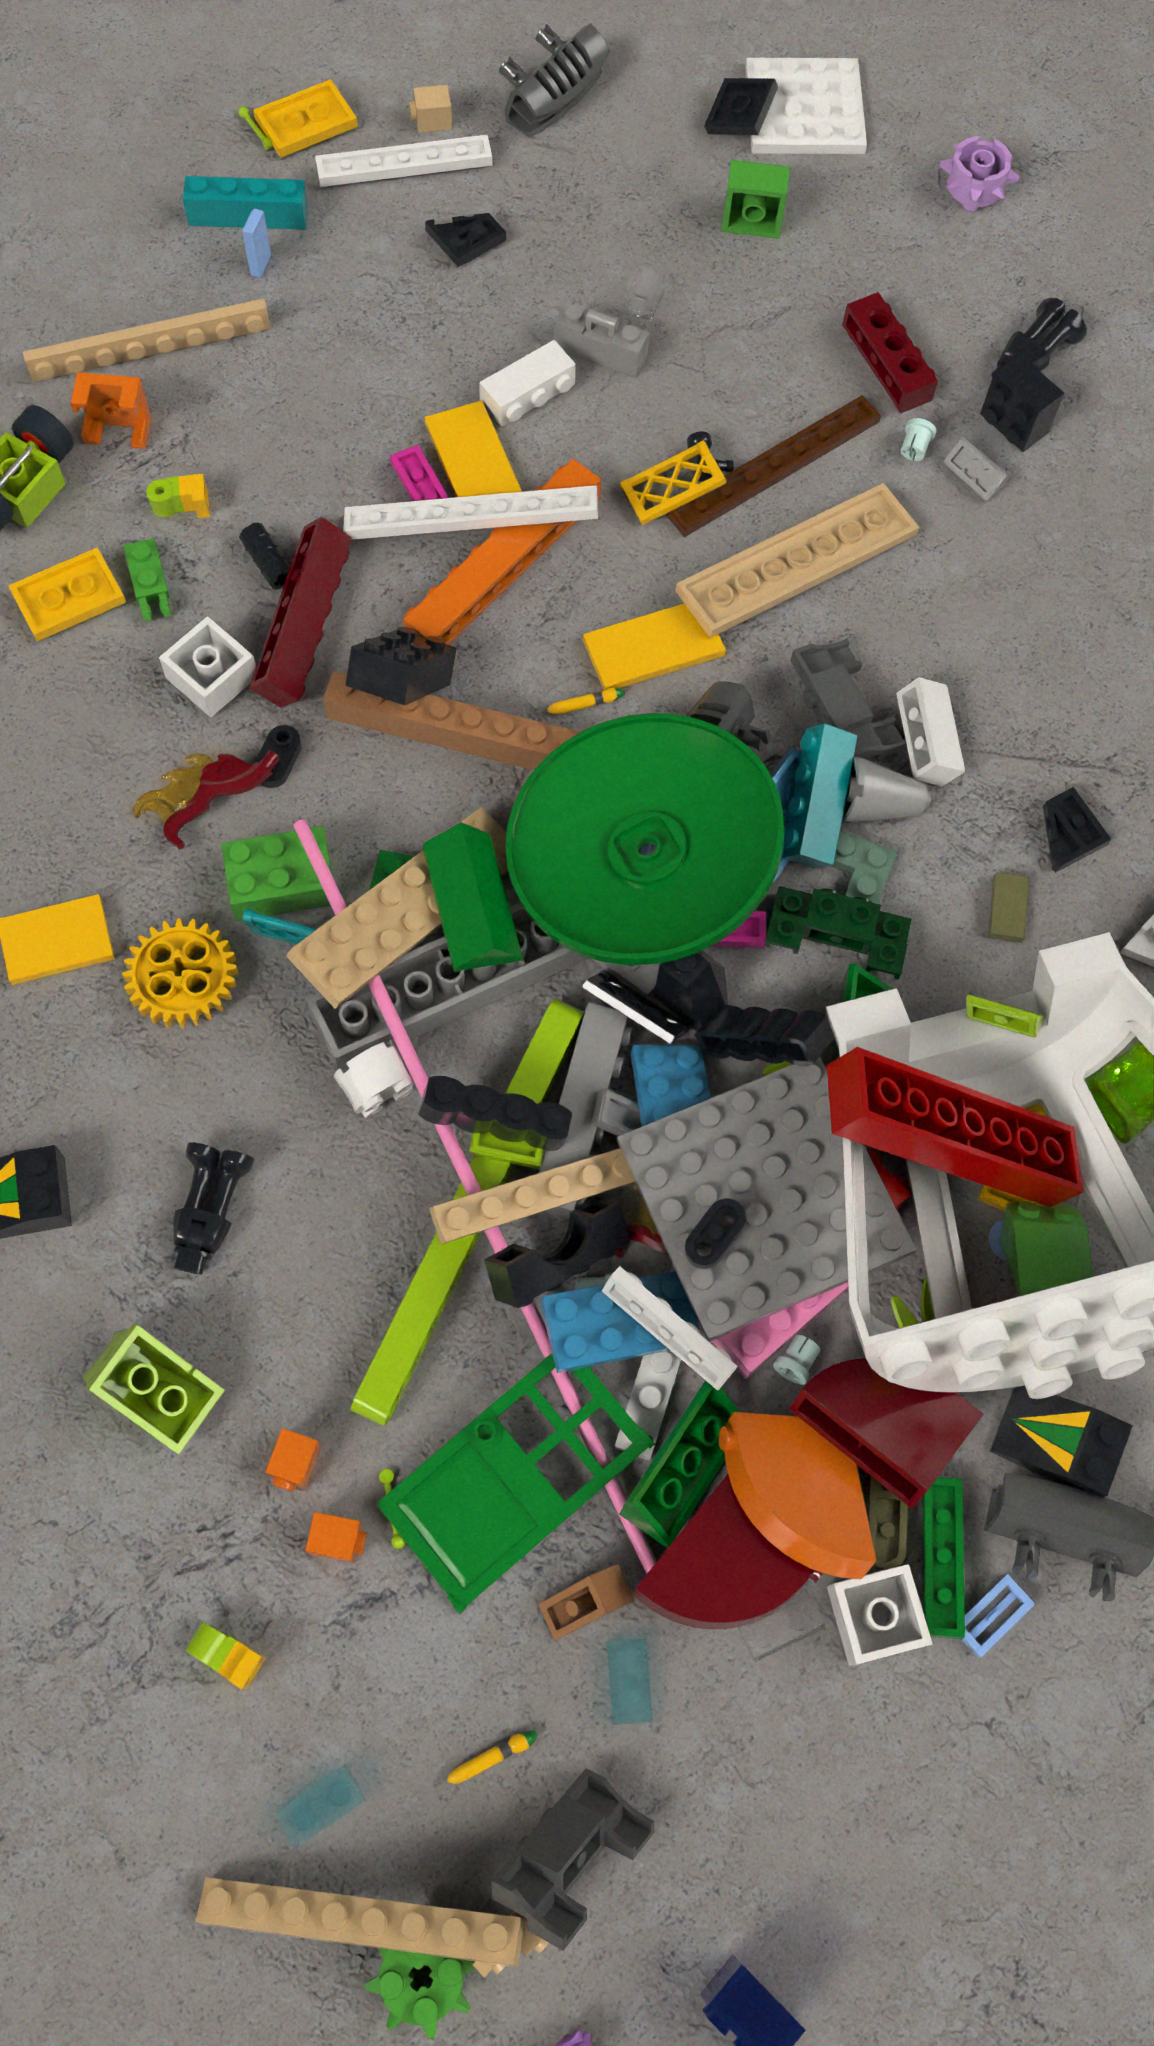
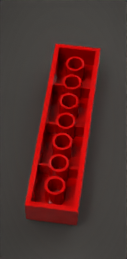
M860 1047L854 1048L827 1065L831 1131L834 1135L1048 1207H1053L1084 1193L1075 1129L1071 1125Z

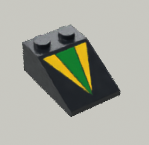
M55 1145L17 1151L0 1158V1239L72 1226L65 1157Z
M1025 1385L1013 1388L989 1452L1053 1482L1106 1497L1110 1491L1133 1425L1099 1409L1057 1395L1041 1399L1030 1398Z

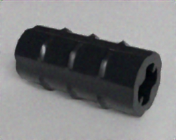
M258 522L252 523L242 530L239 539L271 588L275 590L282 589L290 569L289 562L286 561L281 550L278 549V545L274 543V539L271 538L270 533L267 532L263 524Z

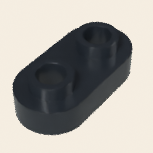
M280 725L269 732L255 762L260 763L269 750L277 754L280 760L276 763L275 768L271 770L272 775L261 783L262 786L276 788L286 782L302 747L300 735L295 728L288 725ZM284 737L289 738L286 742L278 741L279 739Z
M729 1198L714 1202L689 1234L685 1242V1255L689 1263L694 1267L709 1269L716 1266L741 1234L746 1222V1213L739 1202ZM722 1216H730L733 1219V1224L723 1226L719 1219ZM701 1245H706L711 1249V1253L707 1256H701L698 1254L697 1248Z

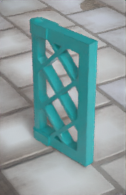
M248 908L245 909L243 914L244 923L250 927L254 934L295 945L317 930L316 928L259 914L255 910Z

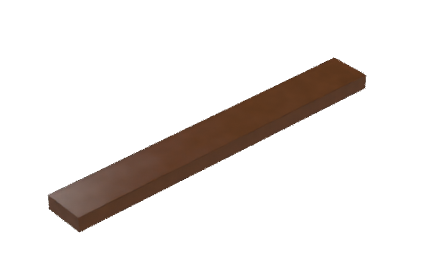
M861 395L724 476L726 484L666 513V516L685 538L878 424L881 415Z

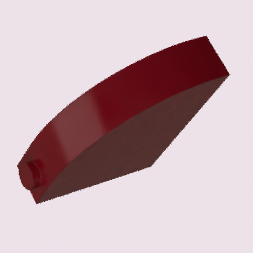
M866 1358L847 1360L822 1370L803 1387L789 1408L795 1415L911 1509L915 1507L983 1416L981 1411L956 1392L924 1391L889 1382L871 1368Z
M727 1474L635 1588L633 1596L652 1611L676 1623L702 1629H729L755 1623L768 1617L790 1601L809 1578L816 1583L823 1573L793 1560L759 1532L742 1509Z

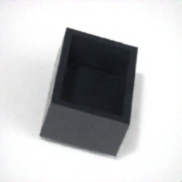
M398 627L395 631L382 633L381 636L373 639L368 638L365 639V642L351 646L345 686L401 705H407L451 684L457 647L445 644L446 641L443 638L436 636L423 637L417 635L415 629Z

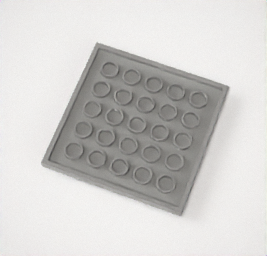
M820 1057L812 1065H790L617 1137V1142L708 1342L848 1283L843 1137L834 1135L831 1131L827 1070ZM863 1144L869 1274L915 1254L917 1249ZM724 1198L736 1200L743 1206L746 1213L743 1231L716 1266L709 1269L694 1267L689 1263L685 1255L687 1237L714 1202ZM722 1216L719 1222L723 1226H730L733 1224V1219L730 1216ZM701 1245L697 1248V1252L701 1256H707L711 1253V1249L706 1245Z

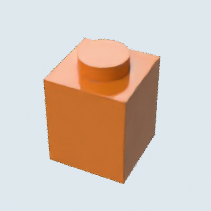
M282 1428L265 1471L269 1477L274 1479L272 1485L292 1493L295 1487L306 1489L322 1446L319 1441Z
M314 1512L305 1552L313 1556L355 1563L356 1554L363 1555L367 1532L362 1531L363 1524L359 1520Z

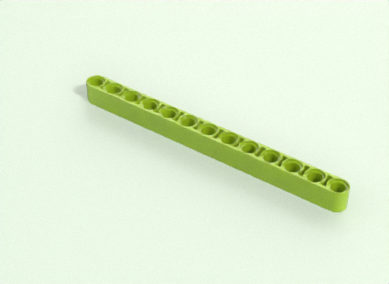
M555 998L551 1001L505 1094H520L532 1099L536 1104L546 1101L580 1031L585 1014L584 1011ZM475 1155L470 1163V1167L482 1191L505 1184L515 1165ZM462 1182L453 1200L468 1196ZM436 1232L354 1397L350 1411L384 1427L388 1424L481 1232L445 1244H440Z

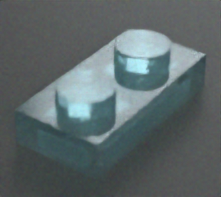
M646 1638L607 1641L612 1725L652 1722Z
M346 1764L274 1812L295 1849L366 1802V1799Z

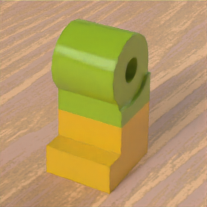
M203 474L157 479L149 483L146 488V494L152 511L159 517L167 518L175 513L196 511L197 518L210 517L209 492Z
M205 1621L201 1622L185 1648L189 1654L227 1678L228 1681L241 1690L249 1688L266 1659L265 1656L228 1633L226 1635Z

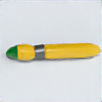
M607 688L602 692L555 702L547 708V711L550 714H563L593 707L594 705L612 703L624 696L625 691L621 688Z
M528 1731L512 1735L509 1741L500 1743L498 1746H494L456 1767L448 1775L447 1781L451 1784L461 1783L502 1762L503 1759H507L513 1753H521L527 1750L535 1742L537 1733L535 1731Z

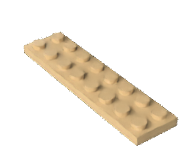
M882 483L678 582L675 592L711 638L916 536L920 527L888 487Z
M480 807L464 819L462 823L490 834L501 878L509 873L506 860V832L483 807ZM421 851L291 948L286 955L335 1009L442 926L424 852Z

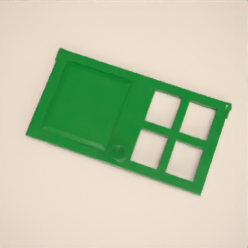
M551 1353L376 1503L447 1593V1598L452 1603L453 1608L460 1614L467 1609V1605L647 1448L650 1449L655 1445L652 1436L647 1435L642 1428L637 1426L589 1367L572 1370V1372L594 1398L566 1422L563 1421L535 1387L537 1383L556 1368L553 1354ZM525 1394L529 1396L556 1429L528 1455L497 1419ZM601 1406L632 1443L605 1468L601 1467L573 1433L579 1425ZM563 1439L594 1475L589 1482L566 1502L535 1465Z

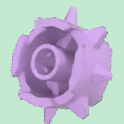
M980 136L967 138L959 145H954L956 152L953 158L940 162V167L949 173L946 184L947 190L968 211H977L980 207L994 204L1000 198L1004 199L1003 191L1005 185L1019 180V175L1011 170L1010 162L1012 155L1010 151L997 139H994L993 143L987 140L979 141Z

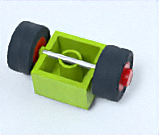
M36 405L28 406L13 422L12 431L15 436L5 432L0 438V531L11 519L28 528L66 484L59 463L72 450L74 446L73 438L67 428L53 414Z

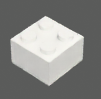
M208 616L159 657L166 679L210 718L251 684L256 669L254 656Z
M909 1564L865 1575L862 1579H849L827 1586L849 1666L932 1645Z

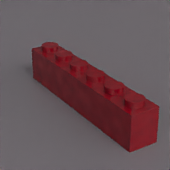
M322 516L303 528L249 687L250 690L280 708L299 701L305 692L306 686L304 683L306 676L314 665L315 659L313 655L316 646L323 637L324 632L322 628L325 619L332 610L331 600L334 592L340 585L342 567L350 555L348 548L352 537Z

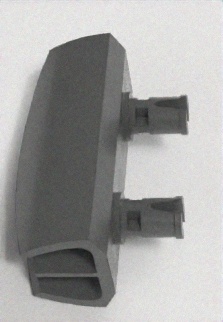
M591 23L584 26L570 40L565 42L560 39L548 24L545 25L544 31L540 29L535 40L553 55L533 73L526 74L511 57L508 58L507 63L505 61L502 63L499 73L516 87L510 92L505 107L507 123L531 137L567 113L593 87L602 73L601 67L607 59L610 49L601 34Z
M726 681L715 682L686 715L716 725L734 735L747 746L761 752L764 751L762 743L768 744L770 740L769 731L750 725L755 717L751 695L744 685Z
M1005 1473L1003 1485L999 1484L997 1489L992 1490L984 1531L1017 1541L1015 1562L1012 1569L1015 1574L1022 1570L1026 1562V1578L1037 1577L1040 1548L1093 1564L1089 1595L1094 1598L1102 1588L1103 1601H1112L1115 1599L1116 1571L1138 1577L1151 1564L1154 1558V1517L1137 1509L1075 1487L1020 1474Z

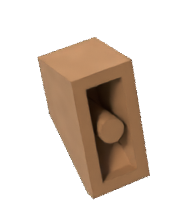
M616 1564L586 1577L538 1605L554 1641L624 1607L635 1601L619 1564Z

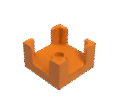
M77 372L70 404L73 412H79L80 407L84 408L85 417L81 431L84 444H100L104 425L134 427L130 443L131 447L146 449L152 418L140 377Z

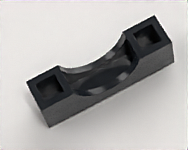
M597 1197L570 1212L568 1230L563 1241L556 1250L547 1256L541 1257L536 1250L512 1244L484 1259L495 1300L515 1308L528 1306L534 1301L535 1297L546 1291L559 1288L563 1281L574 1275L587 1272L591 1265L601 1259H607L616 1255L617 1250L630 1243L621 1204Z

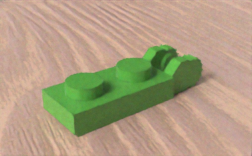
M155 538L123 545L138 605H140L144 622L152 620V612L148 603L160 600L159 606L164 617L172 616L167 599L170 598Z

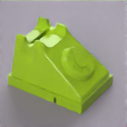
M133 1323L129 1329L114 1332V1336L93 1366L87 1372H84L83 1378L87 1383L85 1388L179 1455L225 1390L199 1370L193 1368L191 1364L140 1326Z

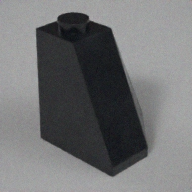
M703 950L684 958L661 963L658 969L654 997L680 1019L689 1023L692 1029L697 1031L722 1005H728L725 968Z

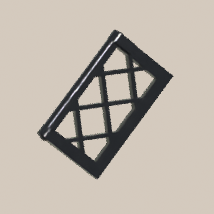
M602 970L590 977L582 986L670 1044L684 1036L690 1029L691 1025L676 1018L612 977V974L606 970Z

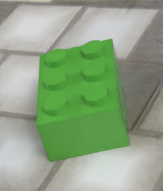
M324 826L310 828L332 874ZM296 831L221 843L230 906L236 921L243 920L246 908L255 910L259 914L271 916L330 905Z

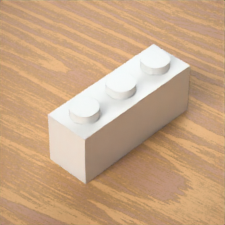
M553 340L479 382L480 401H483L487 412L498 425L503 427L510 422L517 421L523 414L535 407L543 406L554 396L567 392L575 385L576 364L559 344Z
M918 677L896 693L913 779L944 786L965 772L948 687L945 684Z

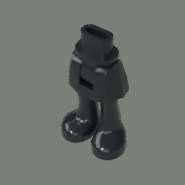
M1051 297L1044 299L1036 310L1037 319L1024 334L1020 331L1014 332L997 362V368L991 374L992 378L995 372L1019 354L1039 371L1045 369L1049 365L1050 354L1063 341L1074 345L1085 338L1087 327L1080 314L1076 310L1070 309L1064 315L1066 307L1062 300ZM1055 327L1040 344L1036 341L1048 328Z
M189 1142L187 1144L186 1158L194 1166V1175L184 1208L175 1210L174 1252L178 1253L174 1269L198 1275L203 1274L206 1260H212V1254L216 1253L230 1230L232 1223L226 1220L228 1206L239 1179L250 1172L254 1163L253 1157L237 1151H223L216 1191L210 1210L205 1211L203 1210L204 1203L221 1153L217 1149L196 1142Z

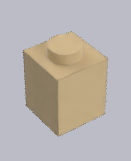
M448 85L413 88L414 101H409L411 120H416L418 133L451 130L452 113Z

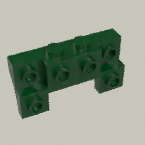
M779 886L764 946L769 947L772 944L792 949L793 953L798 954L802 939L866 955L869 951L865 969L867 972H870L872 969L892 974L895 979H899L903 969L908 945L907 938L912 919L880 911V904L873 903L865 897L852 898L840 895L837 891L827 888L821 890L814 888L811 894Z

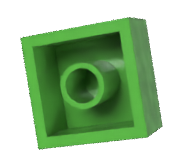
M731 159L721 232L779 239L787 197L790 167Z

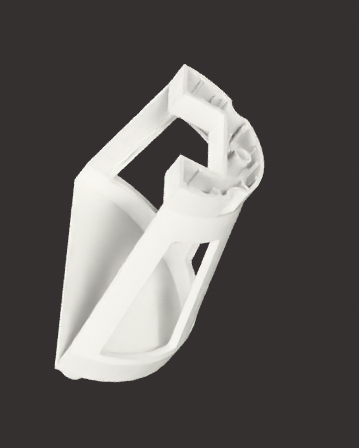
M1110 932L1040 950L1038 952L1033 990L996 1000L1003 1004L1044 1015L1043 1023L1036 1038L969 1019L966 1015V1008L911 1023L897 988L826 1007L828 1020L839 1048L840 1057L854 1048L860 1047L1025 1109L1039 1104L1043 1107L1047 1117L1073 1126L1083 1187L1125 1268L972 1309L947 1174L944 1171L905 1159L934 1320L900 1329L890 1326L874 1317L870 1310L863 1144L843 1138L850 1311L869 1365L878 1375L889 1382L907 1388L935 1392H975L1025 1385L1030 1398L1041 1399L1068 1389L1073 1383L1070 1375L1094 1368L1099 1369L1103 1379H1117L1130 1375L1145 1365L1142 1352L1154 1348V1214L1084 1081L1085 1078L1112 1060L1135 1036L1154 1056V997L1128 970Z

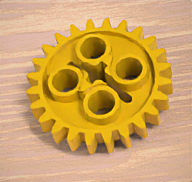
M177 918L175 927L170 928L169 924L163 921V931L158 932L151 926L149 929L152 937L148 939L139 935L138 938L142 946L140 948L130 946L129 949L135 958L124 959L126 967L130 969L122 972L124 980L129 982L124 986V989L128 995H132L129 998L134 1007L139 1006L138 1010L143 1017L150 1013V1019L154 1024L163 1017L166 1028H170L173 1021L177 1020L181 1029H184L187 1019H192L195 1026H199V1016L204 1015L207 1019L212 1020L210 1012L212 1008L219 1011L224 1010L220 1002L221 998L225 1000L232 999L231 993L227 988L237 987L235 978L231 977L239 974L237 965L232 964L237 961L234 952H229L231 949L229 941H221L222 936L219 930L211 933L208 923H205L198 929L195 919H192L188 926L184 927L181 919ZM196 952L206 953L200 960L190 959ZM160 955H171L165 962H156ZM200 983L206 984L203 991L198 993L191 992L195 985ZM163 986L171 987L168 993L156 995L159 988Z

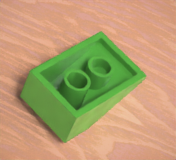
M1032 1202L1007 1203L1000 1244L1019 1296L1094 1277L1087 1226L1079 1210L1067 1205H1057L1054 1208L1039 1206Z

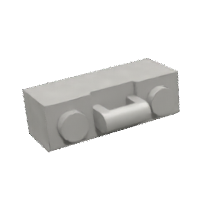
M564 303L554 322L553 340L566 353L637 378L648 356L650 333L638 329L634 325L620 323L619 318L591 308L585 310L580 306Z

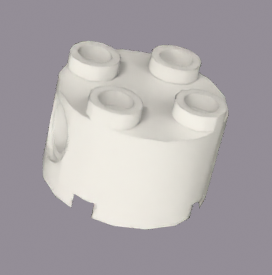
M394 1039L388 1042V1048L382 1042L365 1050L346 1063L349 1067L348 1071L344 1073L339 1068L334 1074L335 1080L349 1098L355 1113H362L365 1119L380 1112L383 1109L382 1103L387 1099L394 1097L395 1101H399L414 1091L412 1086L415 1083Z

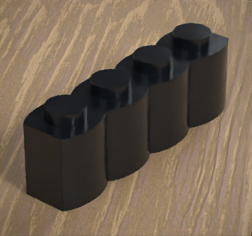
M722 1005L694 1034L703 1053L713 1058L724 1059L731 1056L742 1061H753L758 1058L767 1063L778 1064L786 1061L797 1066L812 1065L835 1038L828 1016L818 1011L805 1010L797 1013L793 1010L779 1008L770 1012L760 1007H748L743 1010L732 1005Z
M447 1076L429 1077L418 1114L424 1120L434 1124L449 1125L454 1123L460 1129L470 1133L482 1134L490 1132L500 1140L507 1142L525 1141L530 1146L544 1151H554L561 1148L568 1137L572 1112L562 1105L551 1102L536 1104L532 1099L520 1094L509 1093L501 1095L490 1087L484 1085L465 1086L460 1081Z

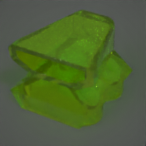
M1139 1042L1090 1077L1092 1080L1087 1083L1109 1129L1124 1144L1131 1141L1138 1132L1154 1121V1056Z

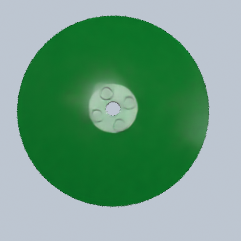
M668 713L629 715L615 718L581 731L554 749L530 774L514 802L508 820L506 832L507 867L517 896L530 918L543 932L567 949L591 959L619 965H649L674 961L702 951L727 937L741 926L763 901L774 882L783 855L785 839L783 810L776 785L765 765L745 743L731 733L703 720ZM646 844H653L657 847L655 852L650 855H642L639 853V850Z

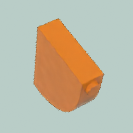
M733 1412L726 1425L720 1429L719 1446L725 1453L728 1475L734 1493L750 1521L770 1543L793 1560L824 1574L841 1578L862 1579L875 1564L876 1556L856 1463L798 1416Z

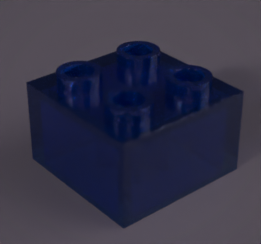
M733 1954L700 1993L706 2003L702 2011L706 2014L708 2020L724 2036L731 2030L737 2036L733 2042L736 2046H794L806 2031Z

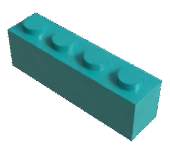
M185 176L183 203L189 226L244 228L251 211L258 209L264 211L266 228L306 230L308 202L304 180Z
M825 723L805 729L801 739L802 750L799 766L794 775L796 782L793 797L788 807L789 818L785 831L782 858L812 868L834 864L857 735Z

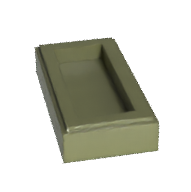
M995 873L992 884L988 938L1018 943L1023 942L1025 938L1029 877Z

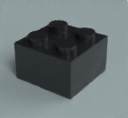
M1019 354L994 373L980 415L984 417L987 423L993 425L1011 444H1014L1019 450L1024 452L1049 433L1065 393Z

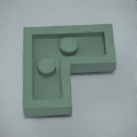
M840 831L834 864L831 866L853 874L845 896L852 898L865 897L878 904L897 851Z

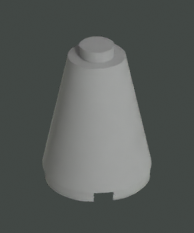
M856 756L853 757L842 821L852 823L920 816L923 811L929 808L931 793L927 791L926 785L920 781Z

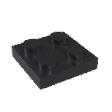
M724 78L704 125L707 133L759 135L778 90L776 80L773 78Z

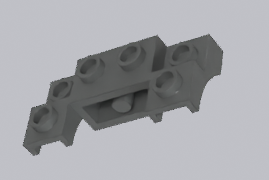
M848 639L828 645L808 644L793 650L790 661L805 686L803 700L809 710H813L818 719V725L825 723L857 735L854 757L859 756L867 760L875 756L876 760H880L906 749V739L903 740L897 731L893 716L871 723L873 714L850 676L861 670L862 663L855 659L848 647L850 643Z
M586 1768L554 1807L548 1808L544 1812L540 1823L533 1832L521 1839L516 1852L491 1880L492 1899L526 1917L529 1932L564 1951L587 1921V1908L567 1896V1893L605 1846L634 1860L654 1834V1820L644 1816L629 1805L615 1791L607 1778Z

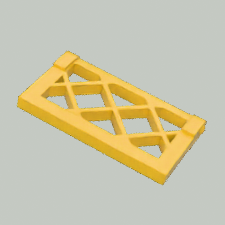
M702 440L696 445L641 473L619 482L641 525H644L726 484V478L710 453L707 444ZM698 454L701 456L699 464L685 462ZM674 466L676 467L671 478L657 476ZM681 468L696 471L692 482L677 480ZM702 472L712 475V478L697 484ZM648 481L643 492L634 491L633 487ZM653 482L668 485L663 497L649 494ZM674 486L688 489L669 498ZM646 500L660 503L646 511L643 507Z

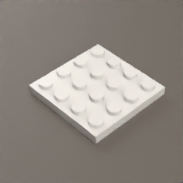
M746 58V78H773L778 85V90L759 135H750L752 154H865L867 141L858 58Z

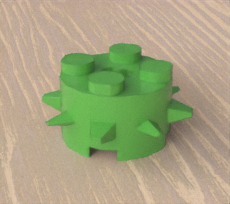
M378 1948L384 1959L379 1974L365 1983V1990L382 1996L384 2004L390 2010L386 2024L388 2029L392 2030L404 2021L411 2025H421L428 2039L435 2038L438 2020L443 2018L451 2009L465 2013L469 2012L471 2006L462 1994L461 1989L464 1976L475 1969L472 1965L473 1961ZM425 1964L431 1969L429 1977L433 1981L431 1983L424 1981L419 1985L414 1982L415 1974L411 1972V1969L415 1967L420 1970Z

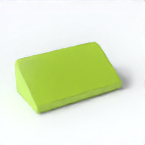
M968 994L966 998V1015L969 1019L1029 1037H1037L1044 1020V1015L976 995Z

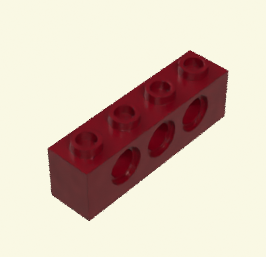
M879 292L848 303L842 326L899 412L903 413L931 402L938 383L937 375L923 359L920 349L914 346L907 335L905 327L894 316L889 303L883 300Z

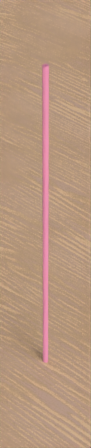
M305 819L299 820L293 824V827L336 916L347 906ZM378 975L368 983L369 988L422 1098L428 1082V1076L382 979ZM434 1124L467 1195L481 1192L482 1190L451 1125ZM499 1226L485 1230L495 1253L508 1247ZM533 1301L530 1305L521 1307V1310L544 1358L552 1353L546 1325ZM555 1368L551 1373L571 1416H573L584 1405L568 1372L557 1373ZM588 1418L577 1428L588 1451L601 1467L605 1468L610 1463V1460L590 1418ZM616 1475L605 1485V1488L619 1515L628 1498ZM619 1515L647 1574L657 1562L648 1540L641 1529Z

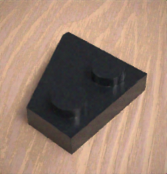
M490 213L475 214L471 217H452V223L435 225L434 219L425 222L426 232L457 267L506 241V231Z
M1074 787L1045 802L1043 811L1051 864L1055 873L1107 846L1111 841L1110 836Z

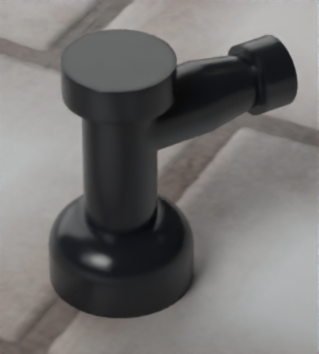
M703 431L692 433L687 438V447L690 448L704 440L710 450L712 446L711 435ZM700 454L695 456L696 464H699L701 461ZM714 459L721 472L730 473L733 471V460L722 461ZM702 472L698 481H706L712 478V475Z

